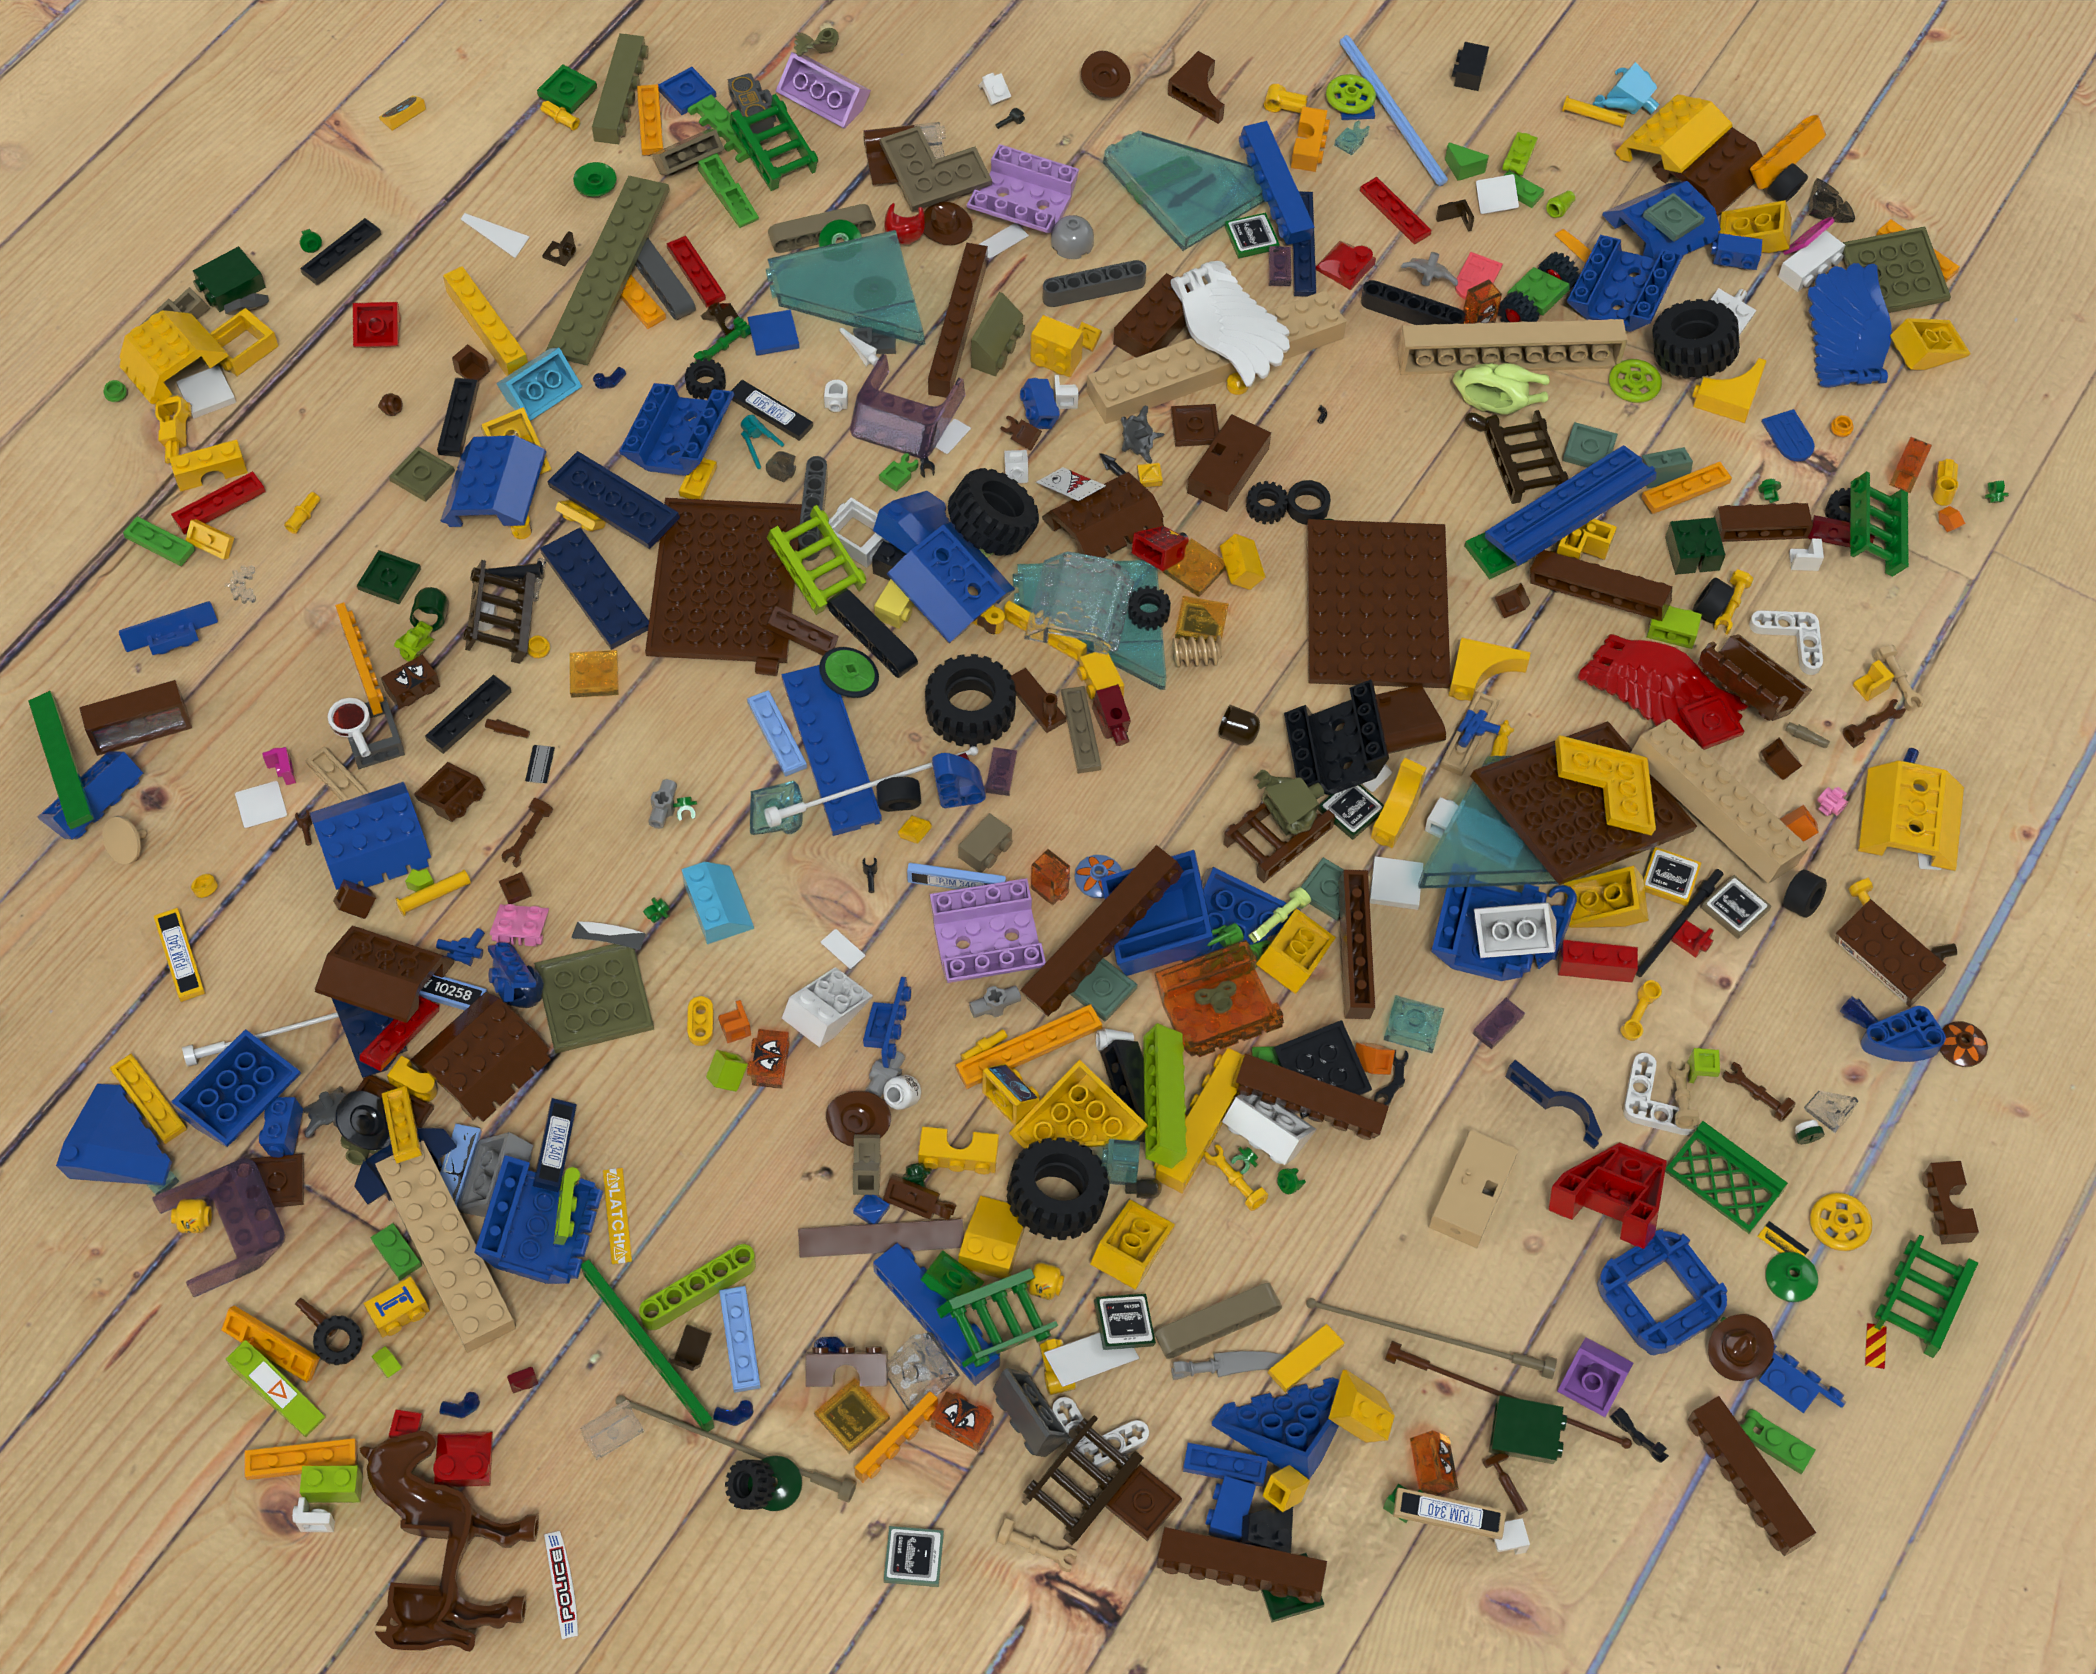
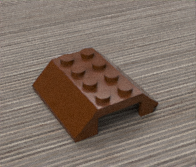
M1732 127L1682 173L1665 170L1662 159L1652 169L1657 173L1656 178L1665 184L1669 181L1670 174L1681 181H1688L1715 208L1718 217L1755 184L1750 168L1763 156L1756 142Z
M1130 472L1105 483V487L1079 501L1073 499L1042 516L1043 520L1054 531L1063 527L1076 540L1078 554L1085 562L1091 560L1092 563H1095L1107 557L1108 554L1104 547L1107 548L1110 554L1126 547L1127 543L1124 537H1126L1129 544H1132L1134 533L1143 531V527L1147 530L1164 526V515L1154 495Z
M1739 634L1730 636L1719 652L1714 649L1717 645L1715 642L1708 643L1699 658L1698 665L1704 668L1703 672L1706 675L1717 678L1722 682L1723 688L1730 692L1734 691L1740 696V700L1744 704L1755 707L1759 711V715L1768 721L1788 716L1812 691L1811 688Z
M485 992L410 1061L422 1073H428L460 1103L462 1110L472 1120L478 1117L484 1122L496 1111V1108L491 1104L493 1101L498 1106L504 1104L515 1093L511 1087L512 1084L520 1089L534 1076L529 1069L531 1066L538 1072L551 1059L546 1054L549 1048L538 1034L499 997Z

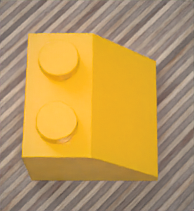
M1342 1370L1328 1419L1365 1443L1387 1441L1395 1415L1384 1394L1348 1370Z

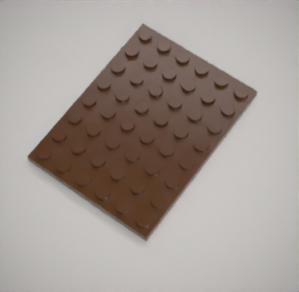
M665 498L664 504L677 511L680 518L660 538L645 649L646 656L756 662L757 658L779 660V663H787L790 640L765 627L775 606L790 613L793 612L795 582L771 546L767 536L769 531L776 526L780 528L781 532H787L800 525L802 504ZM798 537L790 540V546L797 552L799 551Z
M1308 519V683L1357 685L1371 679L1374 686L1411 687L1422 685L1423 688L1449 689L1451 682L1445 524Z
M1608 721L1566 736L1628 753L1632 751V748ZM1555 741L1475 769L1470 775L1559 885L1689 834L1697 827L1695 822L1666 788L1650 773L1656 826L1652 836L1607 825L1603 788L1558 777Z

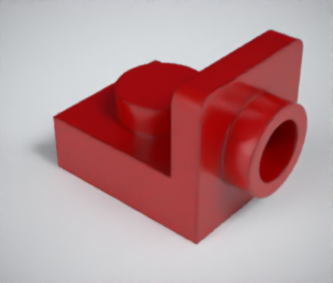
M1686 920L1673 936L1672 942L1696 958L1701 951L1706 953L1714 940L1711 939L1714 930L1709 928L1705 933Z

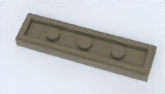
M1085 686L1061 689L1077 773L1101 770V761Z

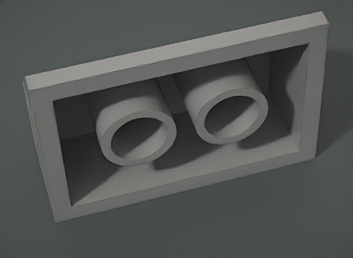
M510 1132L479 1140L459 1201V1212L485 1217L504 1155L530 1163L533 1145Z

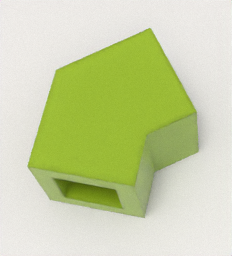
M427 868L421 871L412 869L405 880L407 888L415 892L434 884Z
M386 1346L371 1356L386 1378H389L402 1368Z

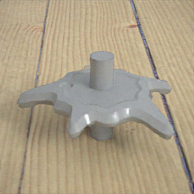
M1431 252L1429 260L1412 258L1411 262H1405L1401 265V268L1411 267L1423 273L1424 276L1421 284L1425 286L1430 285L1433 277L1438 279L1445 278L1450 280L1455 286L1458 285V280L1448 269L1437 263L1438 253Z

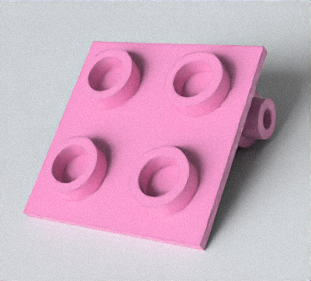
M500 904L490 931L492 941L515 945L516 937H518L519 946L523 945V941L525 946L537 947L542 945L543 935L541 933L549 908Z

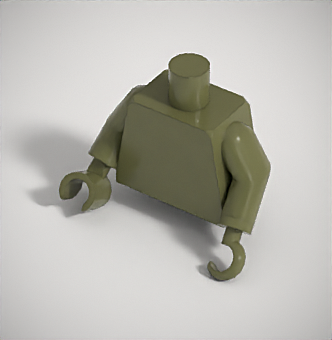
M1260 770L1253 778L1260 781L1257 785L1259 789L1267 787L1264 790L1262 801L1287 836L1290 833L1297 835L1298 833L1309 831L1317 817L1316 811L1319 806L1317 799L1324 796L1322 786L1316 783L1308 787L1302 778L1271 776L1266 770Z

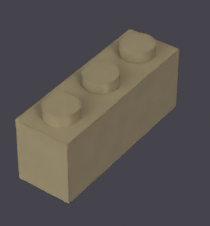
M707 129L657 151L652 156L659 173L668 175L724 150L717 130Z

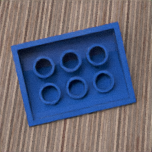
M245 1029L171 1103L178 1115L196 1130L228 1147L301 1072Z

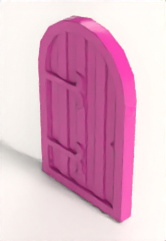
M1828 217L1808 229L1790 245V249L1783 251L1784 255L1807 247L1834 223L1833 217Z

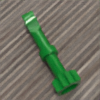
M738 316L733 320L735 330L724 338L720 337L717 339L716 344L708 350L698 351L693 357L696 360L700 359V361H703V358H707L710 361L718 352L728 349L729 344L737 338L745 339L751 334L750 326Z

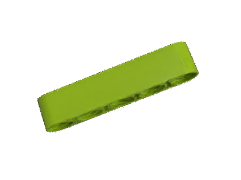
M746 1244L737 1245L643 1301L639 1307L643 1326L648 1330L660 1329L719 1293V1290H724L750 1275L756 1268L753 1249ZM741 1257L749 1258V1261L746 1263L737 1262ZM724 1270L727 1272L722 1277L715 1276L717 1271ZM696 1284L704 1285L701 1290L695 1291L692 1289ZM674 1297L681 1298V1301L677 1304L669 1303ZM651 1311L658 1312V1315L654 1318L646 1317V1314Z

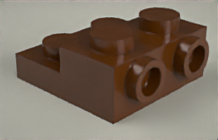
M447 762L414 795L418 801L432 807L438 816L453 822L456 818L463 817L466 813V808L474 801H479L486 789L478 776Z

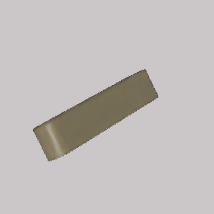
M859 204L777 223L768 229V234L774 251L784 253L818 245L821 230L826 224L834 220L842 219L853 223L861 234L874 230L876 223L870 207L867 204Z
M1264 1283L1158 1329L1154 1335L1166 1359H1170L1279 1312L1282 1309V1305L1271 1284Z

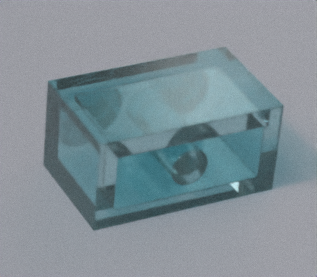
M1109 1139L1108 1148H1103L1101 1166H1105L1107 1169L1109 1184L1136 1186L1140 1141Z

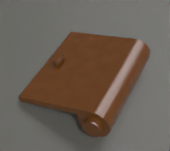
M1422 685L1376 694L1388 754L1446 740L1444 723Z

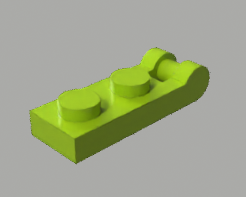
M1517 132L1502 170L1507 172L1509 170L1515 171L1517 175L1523 176L1538 137Z
M574 1167L568 1168L562 1177L553 1244L564 1245L568 1237L573 1235L574 1221H570L571 1212H575L577 1197L573 1196V1190L580 1178L579 1170Z

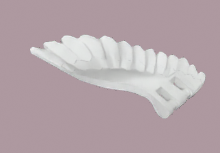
M1222 261L1206 262L1199 269L1194 268L1184 273L1182 277L1177 276L1171 279V286L1182 302L1186 324L1191 337L1201 346L1229 359L1246 387L1252 386L1255 374L1261 379L1266 378L1270 372L1269 364L1275 367L1282 365L1283 353L1290 350L1287 338L1290 333L1286 326L1277 322V317L1267 313L1265 308L1257 305L1254 299L1249 298V294L1242 291L1243 288L1237 284L1238 281L1231 275V271L1225 268L1226 265ZM1203 276L1205 277V279L1207 280V282H1208L1209 284H1206V285L1204 284V282H1203V280H1202V277H1203ZM1187 284L1191 292L1187 293L1184 285Z

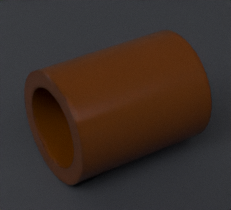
M757 658L755 674L777 677L779 660Z

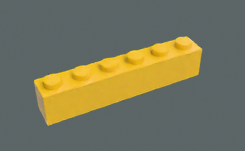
M461 266L444 274L443 279L447 294L505 375L508 376L527 364L526 353L464 267Z
M1227 1048L1224 1055H1218L1213 1065L1215 1068L1212 1075H1206L1201 1086L1204 1088L1200 1095L1195 1094L1190 1104L1192 1109L1188 1115L1185 1114V1126L1187 1128V1154L1185 1158L1172 1169L1155 1163V1180L1180 1193L1184 1192L1202 1161L1204 1153L1207 1152L1223 1124L1222 1120L1234 1099L1240 1095L1236 1091L1237 1088L1232 1087L1231 1084L1239 1060L1243 1056L1242 1054Z

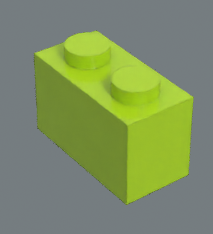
M1669 606L1663 621L1651 618L1646 638L1692 649L1698 634L1702 614L1692 610Z
M358 1465L302 1466L299 1493L302 1497L306 1498L308 1503H360L363 1475Z

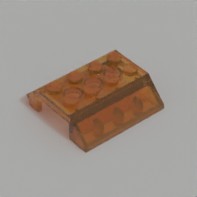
M1247 940L1155 972L1163 1008L1173 1029L1183 1034L1184 1050L1191 1056L1197 1055L1201 1057L1215 1052L1217 1047L1221 1050L1239 1043V1039L1246 1041L1262 1035V1031L1268 1033L1283 1027V1013L1278 1002L1272 1005L1255 970L1257 960ZM1223 981H1232L1236 984L1237 991L1230 997L1233 1003L1232 1007L1225 1013H1216L1210 1003L1201 1005L1195 1001L1194 995L1199 989H1214Z

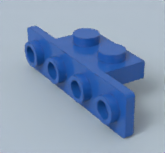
M207 601L119 630V635L126 652L149 645L152 655L165 654L171 649L180 646L186 647L198 641L196 630L215 624L218 620L211 602Z
M498 942L496 945L488 946V952L493 958V968L489 969L488 974L489 982L493 984L495 992L499 994L503 1002H513L514 988L536 987V980L513 945L506 942Z
M901 977L894 1004L873 1002L863 1038L864 1047L882 1048L881 1055L884 1068H889L891 1059L896 1057L897 1047L895 1042L900 1040L902 1031L900 1023L901 1020H905L907 1011L905 1004L906 1001L909 1002L911 999V987L907 985L906 977Z
M1774 1344L1772 1357L1774 1360L1759 1379L1761 1383L1802 1413L1807 1410L1819 1392L1843 1408L1846 1401L1842 1399L1844 1394L1833 1386H1830L1828 1389L1820 1383L1822 1380L1820 1376L1810 1369L1807 1372L1797 1366L1799 1364L1798 1360L1788 1353L1783 1356L1775 1350L1777 1345Z

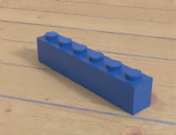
M1264 121L1243 126L1239 136V144L1245 150L1248 165L1253 168L1256 183L1261 186L1263 199L1265 202H1268L1271 217L1273 220H1276L1280 237L1284 238L1286 245L1310 240L1315 227L1268 122Z
M898 1243L873 1261L874 1273L976 1386L1000 1367V1353L989 1357L990 1361L976 1368L974 1364L963 1367L962 1362L973 1354L956 1319H952L951 1315L941 1319L936 1310L947 1300L937 1292L930 1290L920 1280L927 1269L923 1266L920 1268L914 1262L915 1257L908 1248L903 1249ZM974 1323L970 1324L982 1350L993 1347L991 1342L988 1344L982 1338L983 1333Z

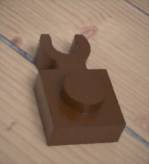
M1007 416L1006 418L1011 421V426L1009 428L1001 426L1000 429L1012 435L1011 440L1031 451L1042 431L1022 419L1018 423L1015 418Z

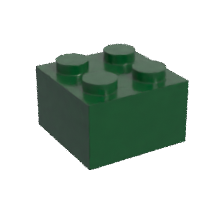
M1715 517L1670 521L1665 539L1675 575L1695 573L1701 556L1703 558L1699 567L1700 572L1720 571L1726 554Z

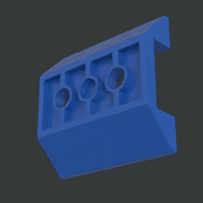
M1600 235L1567 299V303L1587 320L1623 319L1625 330L1632 332L1651 323L1683 258V254L1662 249L1657 259L1622 251L1621 239ZM1634 272L1640 274L1635 277L1629 276L1631 273ZM1617 305L1623 306V308L1619 310L1613 309V307Z
M654 383L619 450L620 454L650 472L689 475L701 463L734 396V392L713 389L708 400L679 397L674 385Z
M951 522L943 524L921 541L887 573L949 644L966 631L969 625L995 603L999 604L1015 590L978 548L974 547L973 543L967 542L963 538L964 536L957 532L955 524ZM936 552H943L947 556V560H939ZM969 586L975 587L978 595H971L967 588Z

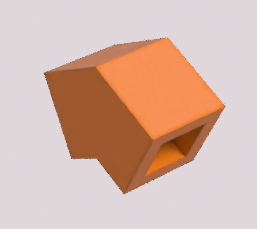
M1951 506L1938 511L1939 524L1943 525L1947 532L1966 524L1960 511Z

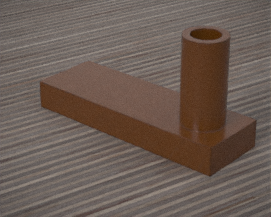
M1026 667L1011 675V679L1015 683L1016 696L1046 733L1066 722V716L1057 706V696L1053 693H1046Z

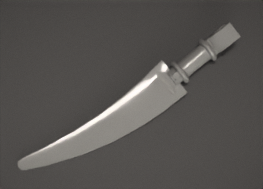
M1257 1351L1215 1353L1214 1360L1211 1358L1205 1362H1173L1171 1373L1173 1380L1194 1376L1197 1373L1211 1372L1214 1374L1215 1371H1217L1219 1378L1236 1373L1270 1369L1286 1355ZM1318 1366L1315 1371H1319L1321 1366Z

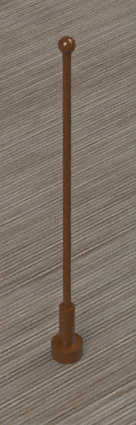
M1391 1341L1384 1361L1395 1364L1397 1359L1425 1371L1430 1369L1496 1396L1516 1398L1429 1364V1360L1400 1350L1402 1344ZM1567 1417L1568 1424L1617 1442L1625 1449H1629L1632 1446V1441L1629 1438L1621 1439Z

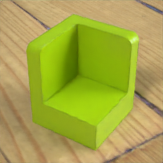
M1693 1049L1688 1059L1690 1066L1688 1083H1694L1697 1076H1719V1050Z
M716 1050L706 1078L716 1088L736 1092L748 1064L738 1054Z

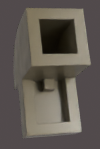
M854 1135L853 1195H879L880 1135Z

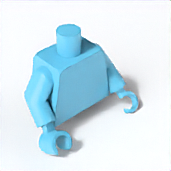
M1636 62L1629 69L1618 68L1615 74L1618 75V73L1623 72V76L1608 93V98L1605 99L1603 95H1597L1595 102H1593V105L1598 107L1619 108L1631 114H1635L1641 107L1652 114L1660 105L1651 97L1657 89V85L1652 81L1649 72L1644 71Z

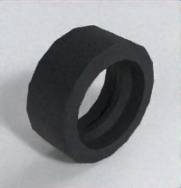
M1303 480L1295 483L1288 493L1287 512L1293 520L1307 525L1308 519H1325L1330 508V493L1324 485L1313 480ZM1302 495H1311L1318 498L1322 505L1315 510H1306L1299 507L1295 499Z

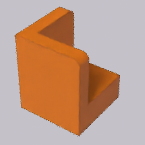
M1804 805L1780 819L1803 842L1819 833L1817 821Z
M741 1000L735 1001L737 1010L718 1016L727 1044L751 1036L750 1024Z
M1356 1042L1355 1051L1365 1072L1391 1075L1395 1050L1374 1043Z

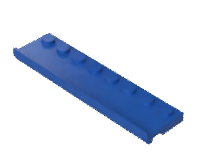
M1623 445L1485 531V538L1514 560L1517 566H1520L1656 479L1657 472H1655L1653 466L1648 467L1642 462L1641 457Z
M819 665L781 674L820 798L870 783L842 697L825 684L820 675ZM872 787L822 803L833 836L861 829V826L872 823L877 825L882 821Z

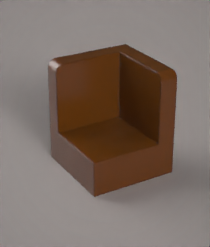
M468 344L452 357L455 372L465 379H475L479 382L490 372L487 358Z
M1522 583L1501 590L1495 597L1504 618L1522 612L1530 605V600Z
M1780 737L1761 751L1765 761L1782 780H1785L1802 766L1797 756Z
M343 879L333 902L338 910L365 919L376 897L371 889Z

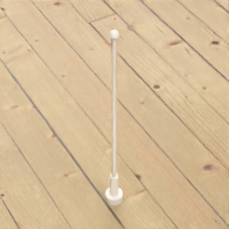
M972 746L969 750L955 755L966 753L967 756H975L978 754V748ZM931 762L804 804V802L779 810L776 806L766 808L764 810L765 818L768 825L772 828L781 825V819L805 812L806 808L876 786L884 779L904 777L931 768L933 765Z
M333 1013L254 1036L261 1039L339 1016L337 1013ZM222 1041L194 1049L193 1045L182 1047L187 1067L198 1064L197 1059L224 1051L232 1042L225 1043Z

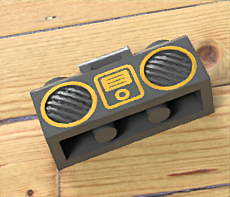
M751 73L727 79L731 100L736 110L739 109L742 116L748 117L771 107L772 95L768 89L762 90L759 80H754ZM774 115L752 124L750 129L753 133L758 134L773 128L776 116Z

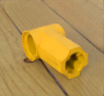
M1271 84L1265 97L1264 107L1266 110L1274 113L1279 112L1281 109L1301 113L1302 106L1306 107L1308 96L1288 92L1280 84Z
M1945 459L1937 464L1935 491L1932 497L1935 503L1942 506L1952 503L1959 485L1957 481L1958 464L1952 459Z
M1062 1339L1046 1340L1039 1347L1045 1368L1044 1377L1049 1395L1076 1389L1075 1383L1062 1387L1044 1352L1063 1346Z

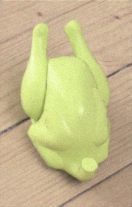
M1478 364L1473 368L1466 369L1465 372L1458 370L1453 377V383L1462 394L1464 401L1482 412L1490 411L1500 415H1508L1530 404L1548 401L1547 392L1529 395L1528 382L1548 385L1550 382L1549 376L1530 372L1516 364Z

